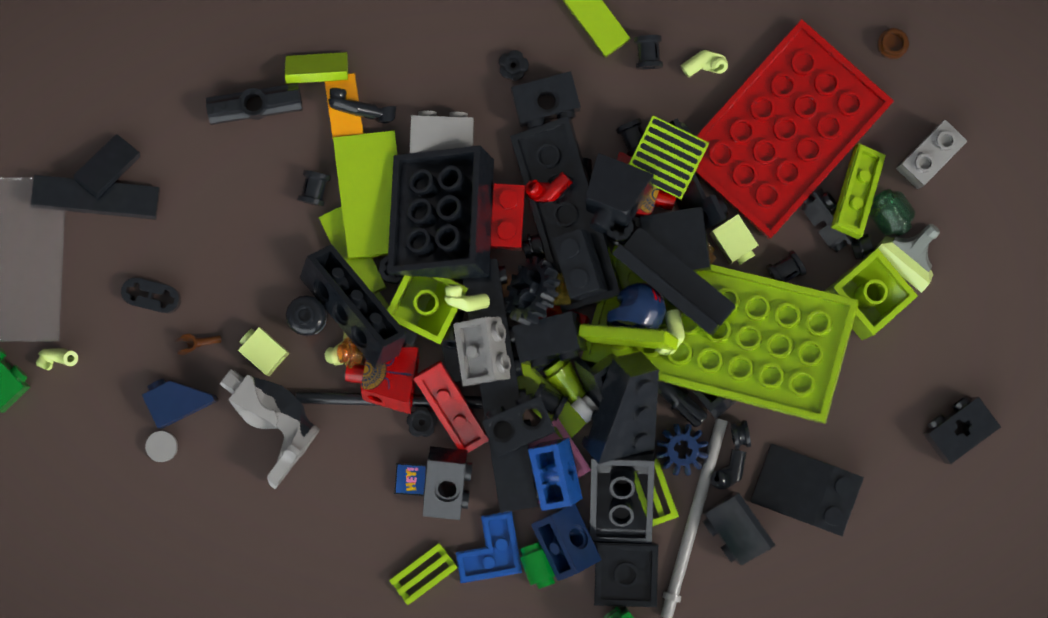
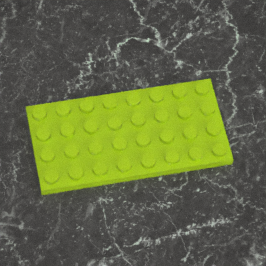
M614 245L613 252L618 246ZM612 254L622 289L634 283H647ZM710 264L711 270L698 271L696 273L736 305L734 311L714 335L708 334L680 310L685 338L677 350L670 355H662L655 348L597 344L586 340L587 350L583 351L581 359L587 363L597 364L611 353L619 357L641 351L658 368V381L826 424L859 302L857 299ZM617 297L597 303L591 324L607 326L608 312L621 305L617 301ZM664 297L666 312L679 310ZM665 317L657 330H668ZM617 320L626 325H636L633 322Z

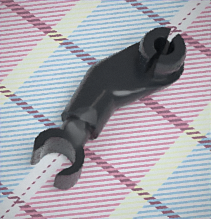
M330 89V99L328 101L330 107L334 110L372 120L378 118L377 122L384 124L395 119L396 106L378 108L375 104L345 100L347 95L345 89Z

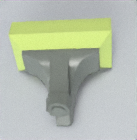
M929 224L917 235L910 238L885 236L879 242L876 249L878 248L905 280L922 293L933 277L932 264L928 257L929 243L937 238L940 231L935 225Z

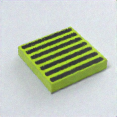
M653 115L629 165L654 174V187L682 199L709 142Z

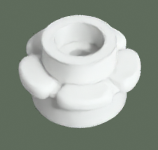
M587 395L583 398L578 396L576 397L577 400L571 404V407L588 423L591 420L593 411L598 410V407Z

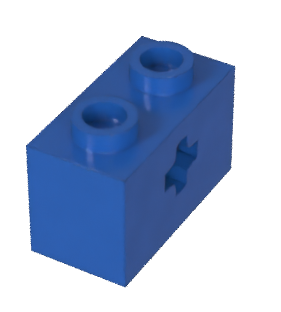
M569 438L541 442L528 449L542 511L569 507L583 499Z

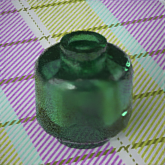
M886 189L874 197L869 215L882 234L901 236L912 228L911 222L915 218L916 212L901 191Z

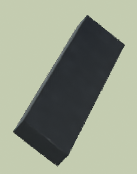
M34 175L30 205L31 208L156 220L160 188L113 183L97 199L74 179Z

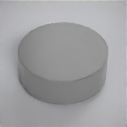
M157 431L148 437L145 449L152 460L166 462L176 455L178 442L170 432Z

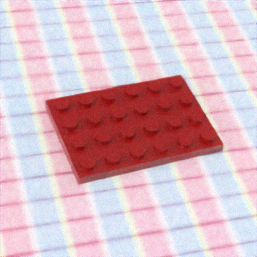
M801 19L698 133L697 137L709 142V145L695 174L770 240L890 107L894 100Z

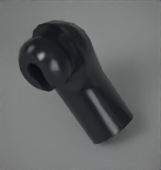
M731 449L729 465L711 474V484L717 489L723 490L739 482L743 476L747 452Z

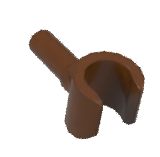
M184 334L177 338L175 342L185 341L188 344V349L179 350L177 353L179 355H187L196 347L221 343V336L195 338L191 334Z

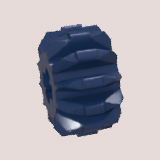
M673 424L675 435L672 436L668 430L664 429L662 434L668 439V442L656 441L657 446L665 447V451L656 453V458L667 456L668 460L662 464V468L667 469L674 463L672 474L676 476L680 472L681 465H683L685 475L689 476L691 475L689 464L700 470L702 465L696 458H708V454L699 452V448L708 446V441L697 443L696 440L702 435V431L697 430L690 436L691 424L685 425L683 434H681L679 424ZM681 440L685 441L686 447L690 449L689 455L683 454V459L678 458V452L674 451L675 444L681 445Z

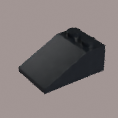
M771 444L750 502L843 537L864 477Z
M655 449L598 464L591 456L590 536L593 542L652 544ZM635 471H639L636 473L647 500L646 516L635 488Z

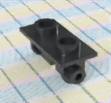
M820 188L813 193L816 198L815 200L810 195L803 202L804 208L802 210L814 226L823 220L826 222L827 226L818 232L829 248H833L837 253L847 246L843 240L850 244L856 238L831 228L837 202L828 191L824 192Z

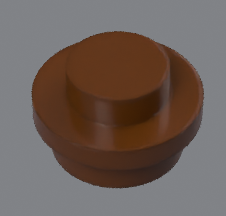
M897 28L885 30L878 39L879 52L888 59L902 57L909 47L907 35Z

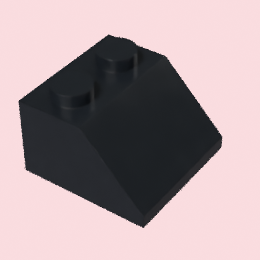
M732 491L703 512L707 518L703 521L704 526L712 537L717 534L725 544L720 548L731 563L736 560L738 564L743 565L776 546L738 492Z

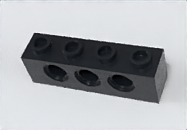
M331 244L308 255L300 279L313 295L322 302L327 312L374 369L399 356L407 333L335 247Z

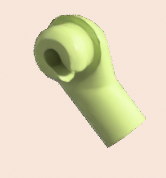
M702 50L681 64L680 67L689 78L701 69L722 74L727 70L728 62L720 53Z
M452 284L447 285L445 288L446 296H444L447 304L463 311L470 312L486 309L490 305L489 296L485 293L465 296L462 295V287L460 285Z
M670 310L665 315L667 332L679 339L678 348L685 338L680 310ZM655 349L658 353L665 356L670 355L676 351L667 349Z
M65 348L42 349L38 353L39 358L36 360V365L48 371L52 369L54 362L74 366L78 361V355L74 351Z

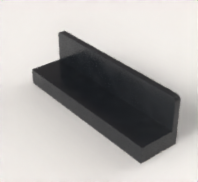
M638 228L624 246L620 244L612 253L710 335L715 334L736 308L734 303L642 228Z

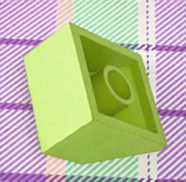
M878 248L850 268L824 291L858 300L859 304L852 329L861 340L874 336L918 297Z
M404 276L387 311L400 326L441 345L458 311V308L448 305L445 301V288L447 285H460L462 287V295L466 294L468 288L449 278Z

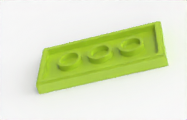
M395 130L333 137L348 260L388 255L393 159L394 155H398Z

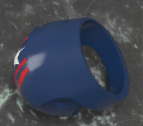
M647 283L631 284L622 289L616 299L621 305L608 312L606 325L657 330L666 315L664 297ZM617 320L633 322L636 325H626Z

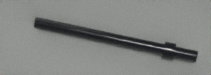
M296 391V398L301 404L380 406L364 401L361 393ZM414 394L412 407H431L424 395ZM464 396L471 409L483 408L481 396Z

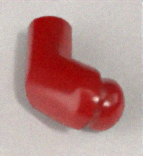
M561 172L551 183L530 180L525 186V192L529 195L530 199L536 202H554L573 181L564 172Z

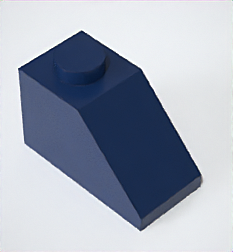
M164 378L148 385L149 391L142 394L158 429H163L219 401L216 395L175 381L165 382Z

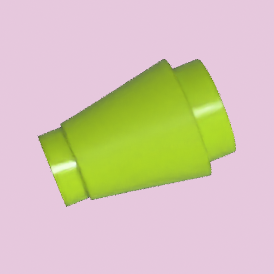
M559 357L543 369L546 375L545 380L562 395L569 396L568 400L571 404L577 400L576 397L580 396L582 398L586 394L570 360L561 361Z

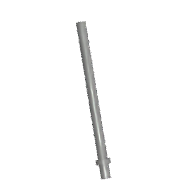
M716 418L706 452L708 458L704 459L668 590L663 592L662 597L665 600L660 614L663 618H673L676 604L682 598L679 593L711 484L710 477L714 472L728 421Z

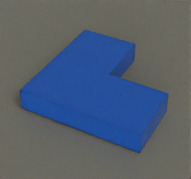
M512 511L481 516L486 547L455 552L460 582L467 583L522 573Z

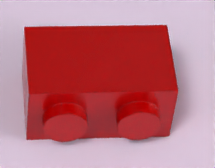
M494 183L490 249L521 251L525 185Z

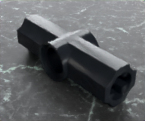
M298 83L264 89L249 88L244 92L206 98L207 115L210 125L246 119L260 120L265 116L303 111ZM253 97L262 99V106L257 111H249L247 109V103Z

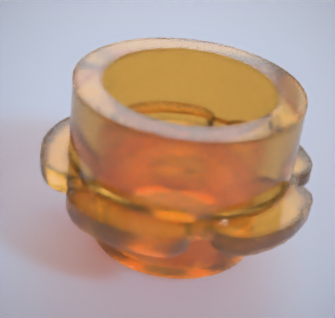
M349 337L345 338L337 348L339 362L344 363L345 367L347 366L348 368H352L353 365H360L362 353Z

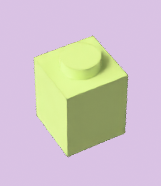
M739 214L710 233L729 264L736 260L739 265L743 264L755 256L752 250L759 246Z
M260 327L256 331L251 328L241 338L240 343L242 347L238 350L266 376H270L290 354Z

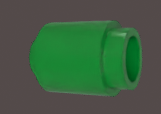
M539 542L520 549L522 553L520 560L530 586L536 584L537 588L541 589L556 583L554 580L555 574Z

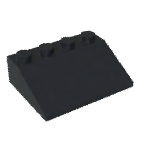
M481 145L394 155L388 274L450 279L489 276L494 159Z

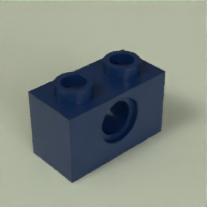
M575 504L557 510L531 524L557 581L578 574L602 560Z

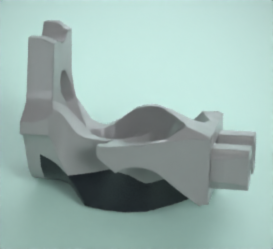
M231 369L220 382V385L232 393L229 401L236 411L251 426L260 429H280L284 435L277 462L267 475L270 486L276 489L298 459L305 453L320 429L309 421L301 402L283 386L249 375L244 378L238 372Z

